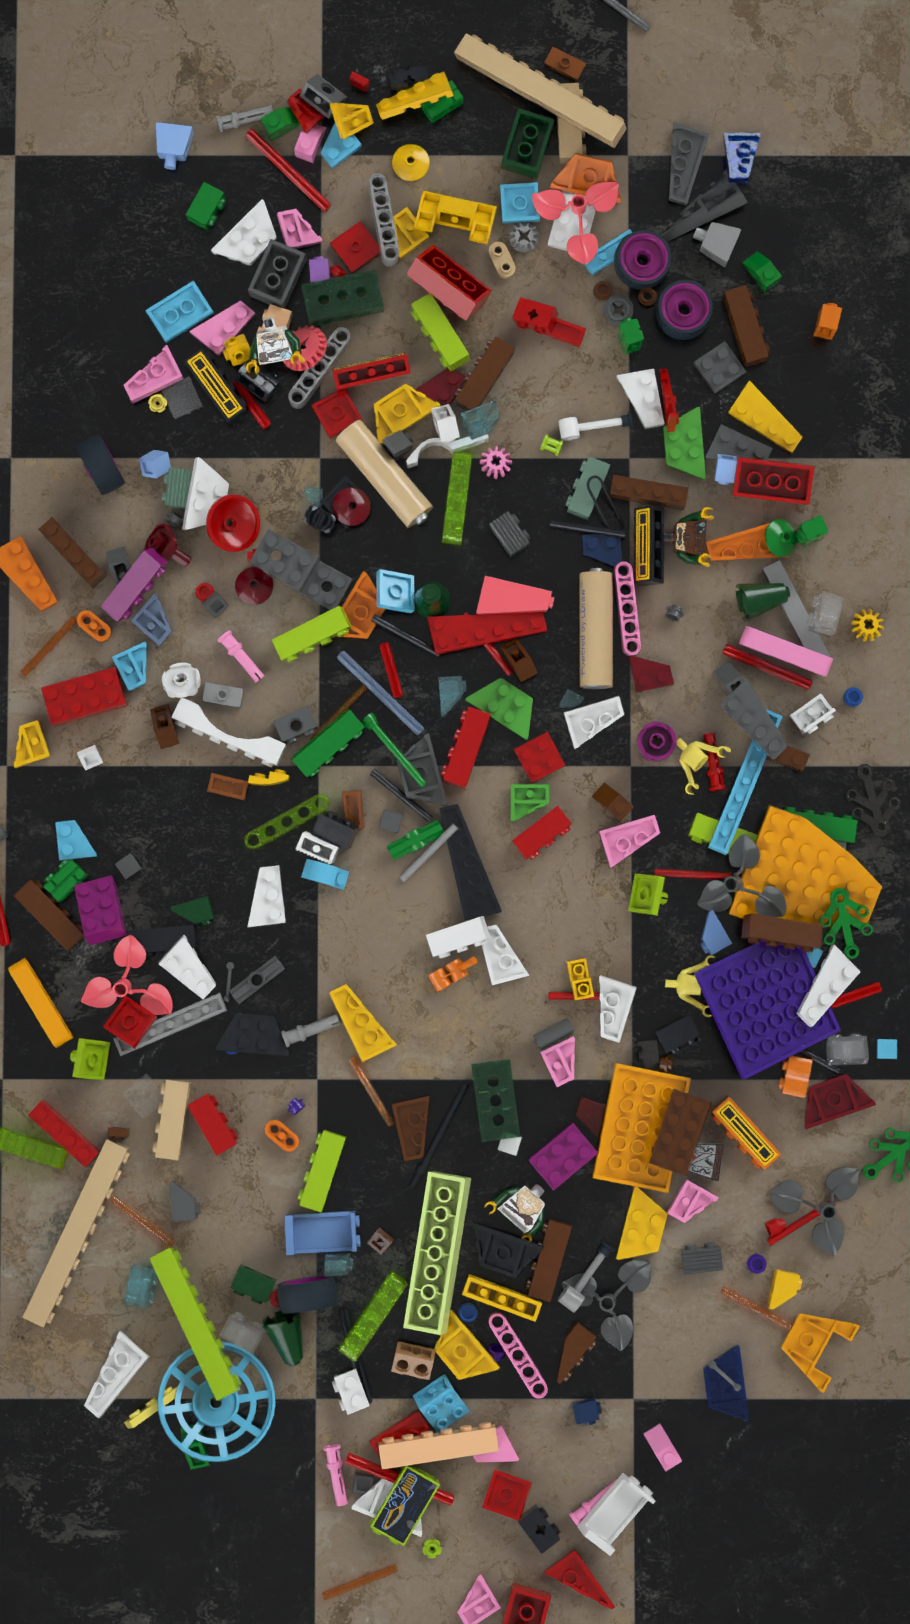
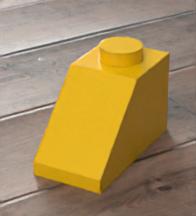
M775 1268L767 1304L769 1309L777 1308L795 1296L797 1290L800 1291L802 1279H800L798 1273Z

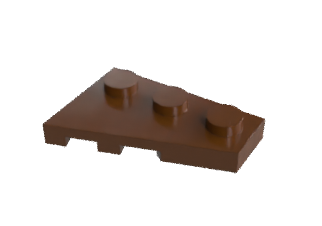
M429 1096L392 1104L404 1161L424 1156Z

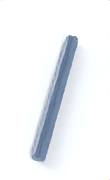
M342 651L337 656V659L416 735L421 734L424 727L345 651Z

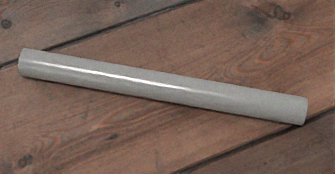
M453 823L399 878L406 882L458 830V827Z

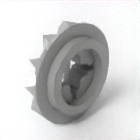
M520 222L514 225L509 233L511 246L519 252L533 250L539 241V233L536 227L529 222ZM529 232L527 236L528 241L525 239L519 241L521 238L520 233L526 234Z

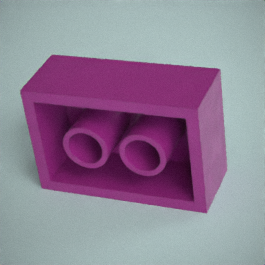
M112 875L74 885L83 933L89 945L127 936L118 889Z
M571 1122L528 1160L554 1191L596 1156L598 1152L575 1124Z

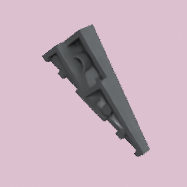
M728 170L723 172V177L717 183L713 181L710 184L711 189L694 199L680 213L681 217L675 223L670 222L668 224L669 229L661 234L666 242L748 203Z

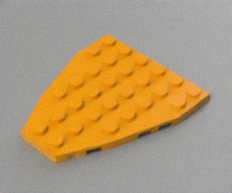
M769 805L755 841L760 851V860L755 867L751 869L745 868L741 877L744 882L743 887L762 893L766 886L778 888L785 897L787 908L786 914L783 917L777 918L821 925L819 917L825 913L831 904L830 893L835 888H844L849 894V899L860 905H865L869 909L868 916L864 918L860 917L855 910L846 906L847 913L864 923L868 922L882 886L852 854L809 820ZM744 891L736 892L728 913L740 918L750 913L758 914L755 902L759 896ZM843 895L837 897L838 901L843 899ZM838 908L831 916L832 922L828 927H831L839 915ZM862 908L859 913H865L866 909ZM828 918L822 920V923L828 922Z

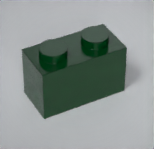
M241 1264L230 1288L234 1289L233 1292L243 1297L246 1294L252 1297L251 1300L253 1302L262 1304V1302L267 1303L277 1279Z

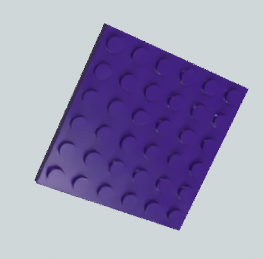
M760 941L759 944H752L694 972L742 1080L841 1031L831 1007L828 1008L813 1027H809L796 1014L816 976L806 952L801 951L802 948L795 947V950L784 949V945L778 944L777 947L766 946V942Z

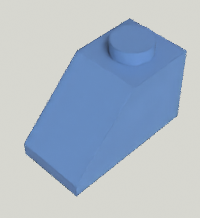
M713 910L707 913L701 936L702 943L700 944L704 952H709L710 955L732 944Z

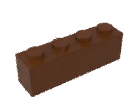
M744 285L724 291L722 297L744 366L748 367L767 361L770 348L768 343H764L763 340L765 336L762 325L759 326L758 324L759 314L757 308H753L751 290H748L747 286Z
M495 337L493 341H488L484 349L486 350L483 357H478L474 364L476 368L473 372L470 371L464 379L465 385L463 388L459 387L454 395L456 398L455 404L474 416L515 353L514 347L498 337Z
M613 475L610 496L619 500L684 510L689 487Z
M53 517L38 529L92 589L106 577L101 569Z
M29 880L14 897L67 951H71L84 938L82 925L78 921L74 923L70 919L72 916L70 912L65 908L61 909L57 905L58 901L51 894L48 896L43 891L45 888L38 880L36 882Z
M750 913L743 916L741 938L748 939L749 943L759 944L761 941L766 942V946L777 947L779 944L784 945V949L795 950V947L802 948V952L812 953L813 950L821 948L823 925Z
M548 1219V1223L544 1222L541 1231L544 1237L542 1241H538V1244L544 1245V1249L538 1254L537 1260L532 1262L530 1270L533 1272L532 1279L528 1278L525 1290L528 1291V1296L551 1302L572 1228L570 1224L553 1219Z

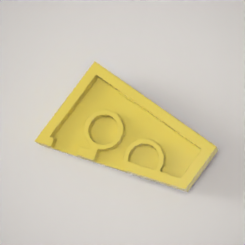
M170 1386L165 1389L163 1406L175 1399L178 1387L172 1388ZM151 1399L145 1404L146 1407L141 1411L138 1409L130 1414V1418L124 1422L127 1428L136 1427L157 1412L158 1399Z

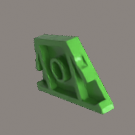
M696 407L679 417V424L676 425L675 432H667V426L663 427L666 466L678 469L685 474L696 476L700 480H706L700 407Z
M500 678L465 699V701L477 709L491 714V718L527 741L533 698Z

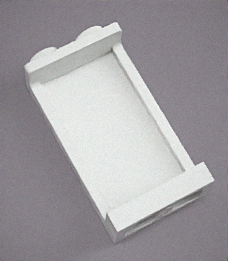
M622 1473L577 1526L587 1539L609 1556L615 1551L611 1545L647 1501H650L652 1504L656 1502L651 1496L653 1492L645 1485L641 1487L639 1485L640 1482L633 1475L628 1477Z

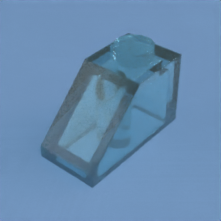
M496 401L460 413L464 430L471 440L489 434L500 419Z
M462 676L439 677L441 718L448 715L462 699L463 692H466V681H462Z
M326 1253L324 1276L349 1275V1270H353V1259L350 1258L349 1253Z

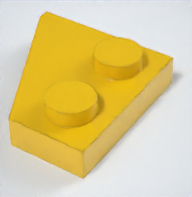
M330 103L340 138L345 139L374 123L368 105Z
M407 207L393 216L400 260L429 239L426 231L414 229L416 218Z
M39 720L21 725L18 733L19 739L16 746L17 752L14 768L51 757Z

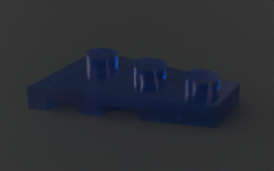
M724 133L723 142L729 183L748 182L761 133Z

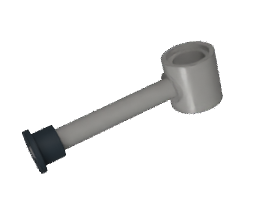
M603 1241L598 1249L599 1253L576 1286L573 1288L568 1285L558 1298V1301L573 1313L585 1299V1296L580 1293L603 1259L608 1257L611 1251H615Z

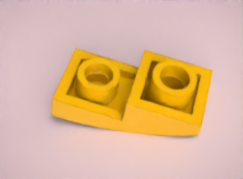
M275 769V772L270 771L269 779H266V775L255 773L254 776L250 775L248 783L261 786L276 785L289 781L290 776L286 775V771Z
M586 958L566 961L574 999L580 1000L594 997Z

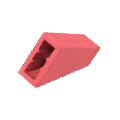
M485 576L476 615L547 613L548 608H552L555 597H551L552 591Z

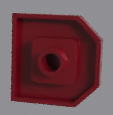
M165 523L156 525L146 539L144 550L153 548L164 559L170 560L172 558L184 567L191 561L190 556L177 548V540L170 526Z

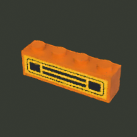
M726 1096L710 1111L713 1114L711 1117L718 1126L722 1124L726 1128L724 1133L731 1140L734 1138L739 1143L737 1147L744 1155L748 1153L752 1157L750 1161L757 1169L760 1167L763 1170L767 1169L782 1155L729 1096Z

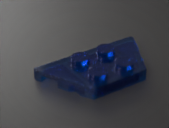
M735 1345L713 1361L736 1384L741 1385V1390L735 1391L733 1386L715 1369H711L707 1364L703 1367L707 1405L710 1409L743 1419L744 1421H750L740 1346Z

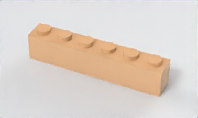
M491 1422L480 1423L479 1427L464 1425L459 1430L453 1431L452 1428L441 1429L440 1433L434 1434L433 1431H425L421 1433V1436L414 1437L413 1434H406L401 1436V1439L395 1440L394 1437L383 1438L382 1442H379L382 1469L499 1451L495 1424L491 1425Z

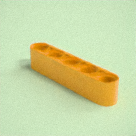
M23 958L8 967L12 978L54 1047L58 1048L73 1039L69 1028L27 959Z

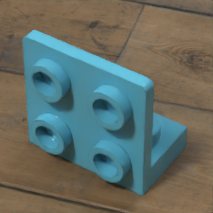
M443 1374L413 1395L419 1410L437 1433H440L441 1429L447 1428L469 1413L468 1407L456 1393L446 1374Z

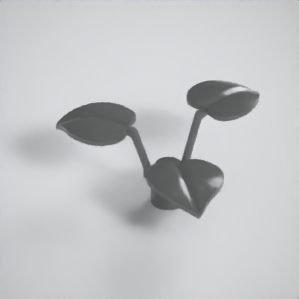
M746 834L741 835L734 842L729 853L731 865L733 867H740V870L734 873V876L727 877L724 882L719 880L709 882L697 903L698 906L705 910L722 912L727 910L732 904L733 900L729 894L730 892L744 891L759 896L755 902V908L759 915L776 918L783 917L786 914L787 908L783 893L774 886H766L762 893L743 887L744 882L739 875L744 871V867L751 869L760 860L759 848Z
M851 1167L833 1170L827 1176L825 1182L826 1187L831 1190L830 1202H822L819 1206L801 1199L803 1195L802 1187L797 1182L791 1180L784 1181L770 1191V1197L774 1205L786 1213L798 1211L800 1202L818 1210L819 1215L824 1218V1223H818L812 1231L813 1242L822 1250L835 1256L841 1247L844 1230L841 1223L834 1219L837 1215V1210L833 1206L835 1204L834 1194L841 1200L851 1198L856 1193L858 1187L859 1170Z
M632 1260L626 1262L620 1268L618 1277L624 1284L613 1295L605 1294L600 1297L595 1293L597 1283L593 1277L589 1279L580 1292L585 1296L580 1306L591 1305L593 1296H595L600 1301V1308L613 1315V1317H607L603 1321L601 1333L604 1339L619 1351H622L630 1342L633 1334V1323L626 1314L617 1316L613 1311L616 1305V1297L626 1286L630 1291L636 1293L644 1291L649 1286L651 1264L644 1260ZM584 1273L576 1274L563 1281V1289L568 1285L574 1288Z

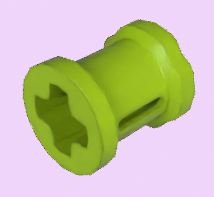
M546 434L540 450L543 451L545 449L555 453V456L558 457L564 441H558Z

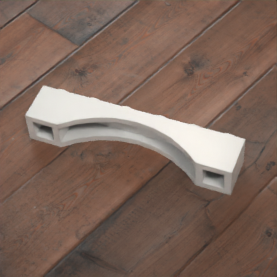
M183 697L180 698L171 717L175 720L174 724L184 729L186 726L193 728L192 732L203 736L204 733L210 736L209 740L220 744L222 741L228 744L227 748L235 752L238 749L245 752L244 756L253 760L257 757L262 760V764L271 768L273 765L278 767L287 747L286 744L269 736L259 739H242L227 735L209 722L198 704Z

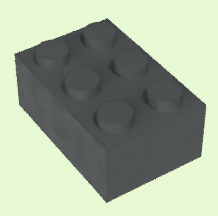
M270 239L249 286V296L266 304H272L285 309L307 261L306 254Z

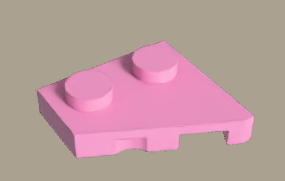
M297 209L277 213L285 245L297 249L322 243V238L311 229L312 226L302 218Z
M502 1425L496 1428L499 1451L473 1455L476 1462H509L519 1460Z
M482 1574L477 1577L457 1612L464 1624H477L501 1608Z

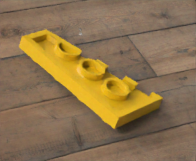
M443 71L434 74L424 82L416 83L407 90L399 91L390 98L383 99L376 106L383 120L404 113L406 108L416 109L421 107V104L430 101L434 103L439 101V97L446 95L449 98L454 95Z
M749 380L728 413L792 454L802 436Z
M347 984L329 992L362 1062L397 1046Z

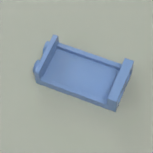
M355 1211L286 1214V1255L338 1251L357 1252V1247H361L360 1235L356 1234V1227H360L359 1215H356Z

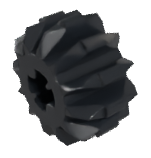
M313 505L309 506L303 518L306 524L326 534H329L334 529L337 520L331 513Z

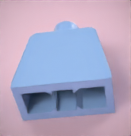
M156 122L157 153L159 158L165 159L164 168L174 170L177 160H186L194 135L192 126Z

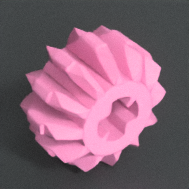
M498 446L494 447V451L490 447L487 448L488 454L483 452L482 457L484 459L480 460V464L484 465L481 470H488V477L494 473V479H497L498 473L504 477V471H510L507 465H512V460H508L511 456L510 453L504 454L505 448L498 451ZM493 459H496V461L500 460L498 466H495L496 464L492 465Z

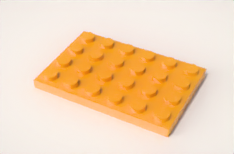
M615 1063L592 1178L669 1193L673 1171L650 1164L649 1161L673 1089L688 1093L691 1078Z

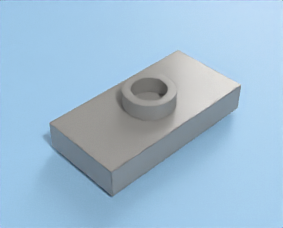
M206 682L202 701L241 708L244 689Z

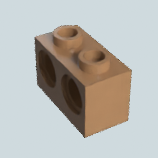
M398 1341L391 1371L401 1375L405 1374L429 1380L436 1350Z

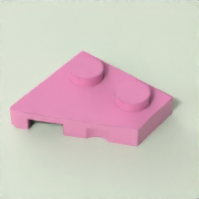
M574 1036L540 1052L556 1087L574 1079Z
M685 1179L666 1213L685 1223L693 1215L703 1211L706 1206L716 1202L718 1197Z

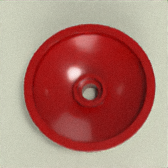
M230 494L220 497L212 504L207 513L206 529L208 536L218 548L224 551L239 552L247 549L254 543L260 531V516L256 506L249 499L241 495ZM228 519L230 520L229 526L226 525Z

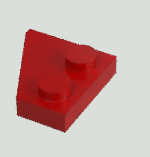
M299 88L289 97L287 103L304 131L309 132L326 116L300 97L302 90Z

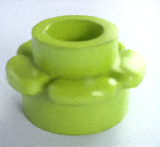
M428 1539L424 1542L423 1553L428 1558L433 1559L441 1554L442 1547H440L438 1540Z

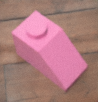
M316 125L309 132H305L303 129L294 148L295 157L313 163L326 132V127Z
M660 1423L643 1433L665 1471L682 1462L681 1457Z

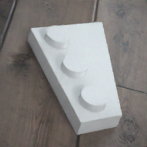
M619 696L563 712L574 749L624 715Z
M279 865L261 867L259 869L247 927L286 923Z
M488 926L491 938L486 939V944H483L482 948L492 985L529 976L498 926Z
M185 935L159 961L160 966L202 999L216 986V982L205 965L201 963Z
M600 975L601 1037L619 1043L637 987Z

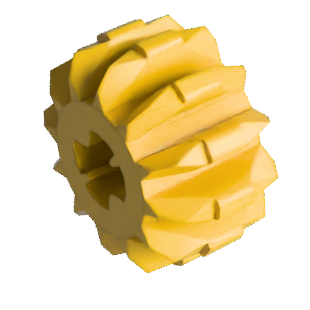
M864 609L861 610V615L855 614L856 620L851 622L852 625L856 626L852 629V632L858 631L856 638L858 639L862 635L864 642L867 641L868 637L870 641H874V635L879 637L881 635L879 631L884 629V626L879 625L884 620H877L879 613L877 612L873 616L872 609H869L867 613ZM870 622L871 625L866 629L864 627L865 623Z

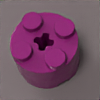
M662 722L647 724L642 728L637 737L636 745L638 752L644 759L651 762H660L667 759L676 746L675 732L670 726ZM655 737L656 740L661 741L659 743V746H656V744H652V741Z

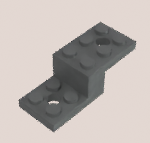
M270 529L267 530L250 560V564L283 581L285 586L328 610L339 606L353 581L347 575L321 562L315 554ZM273 551L281 552L279 560L271 559L270 555ZM330 582L333 585L332 590L329 592L323 591L322 584Z

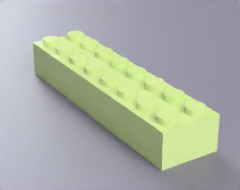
M436 1171L428 1172L403 1328L437 1335L447 1333L471 1178Z

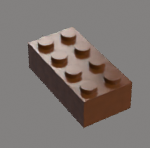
M673 1089L649 1163L688 1176L712 1102Z

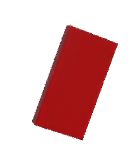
M557 318L551 334L544 333V335L580 348L586 328Z

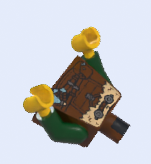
M705 507L702 511L691 513L681 518L675 524L674 532H664V543H673V553H676L677 557L687 564L710 566L709 563L705 562L707 558L712 557L705 553L707 520L704 519L712 520L714 518L712 515L708 516V512L713 510V508Z

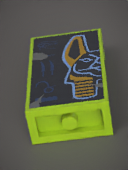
M414 1465L401 1466V1473L374 1519L371 1518L370 1520L371 1530L377 1535L381 1536L384 1534L389 1537L388 1540L395 1545L401 1544L404 1546L440 1486L439 1479Z

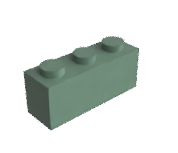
M590 456L587 461H583L580 471L583 473L580 479L576 478L573 489H576L574 495H569L565 505L568 507V513L589 520L595 504L587 490V481L591 476L597 475L604 483L610 464ZM593 478L589 486L597 500L602 485L597 478Z

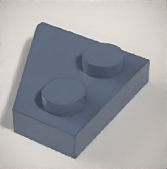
M154 593L132 618L131 622L161 646L171 635L172 630L159 598Z

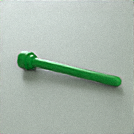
M373 713L368 714L361 721L364 727L373 730L421 787H425L427 784L426 780L378 726V718Z

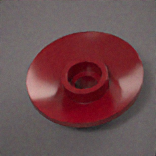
M345 488L333 500V513L342 524L348 526L359 525L366 520L370 513L369 498L360 489ZM349 503H354L356 505L355 509H350Z
M250 567L238 575L235 582V590L243 602L250 605H259L271 596L273 581L267 572L258 567ZM251 582H256L257 586L251 588L250 584Z

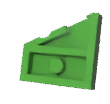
M511 784V822L549 804V784Z

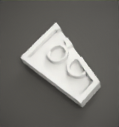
M654 369L617 375L619 383H621L625 390V394L630 399L644 428L663 426L664 419Z

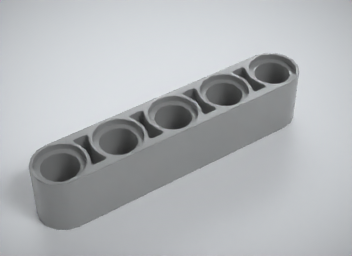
M376 173L369 179V196L381 261L386 267H394L398 263L399 247L385 177L382 174ZM379 183L381 187H375L373 184ZM383 201L385 204L379 205L376 202ZM385 218L388 222L383 223L380 219ZM384 236H389V237H391L392 239H391V240H385V239H383V237H384ZM390 253L393 254L395 257L388 258L386 255Z
M339 327L332 333L327 340L326 351L322 359L312 368L305 370L290 390L288 398L293 408L300 409L306 405L350 345L351 337L346 328ZM344 334L347 336V339L345 341H338L337 337ZM330 349L336 351L332 357L326 355V352ZM319 364L325 367L321 372L315 370V367ZM312 380L314 383L312 386L306 387L304 382ZM295 395L303 397L300 402H294L292 399Z

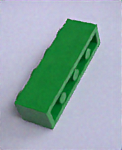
M347 708L291 756L290 759L306 777L309 775L312 777L320 770L318 767L323 763H329L334 758L333 754L338 750L340 752L349 745L347 742L352 738H358L363 733L362 729L365 727L352 711Z
M784 807L785 811L809 820L832 840L847 844L855 843L857 820H853V816L841 815V818L833 817V813L822 812V815L814 814L815 811L803 809V812H796V808Z

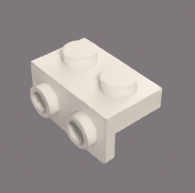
M820 693L789 717L802 735L806 732L811 734L818 729L817 724L823 721L826 723L834 717L832 713L836 710L831 708Z
M356 1368L340 1375H334L335 1380L332 1381L335 1393L339 1392L342 1398L339 1400L342 1411L346 1410L349 1415L370 1406Z

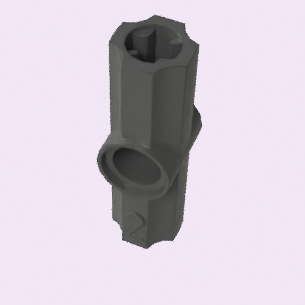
M274 956L229 992L240 1004L285 970V967ZM256 974L262 977V983L258 986L252 982V978Z

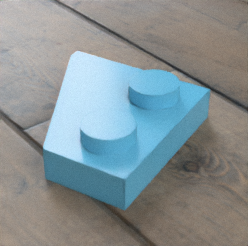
M335 123L322 148L321 156L333 170L359 150L362 144L354 134L345 139L340 138Z
M146 642L112 656L128 692L146 684Z
M75 820L55 822L60 861L97 857V853Z

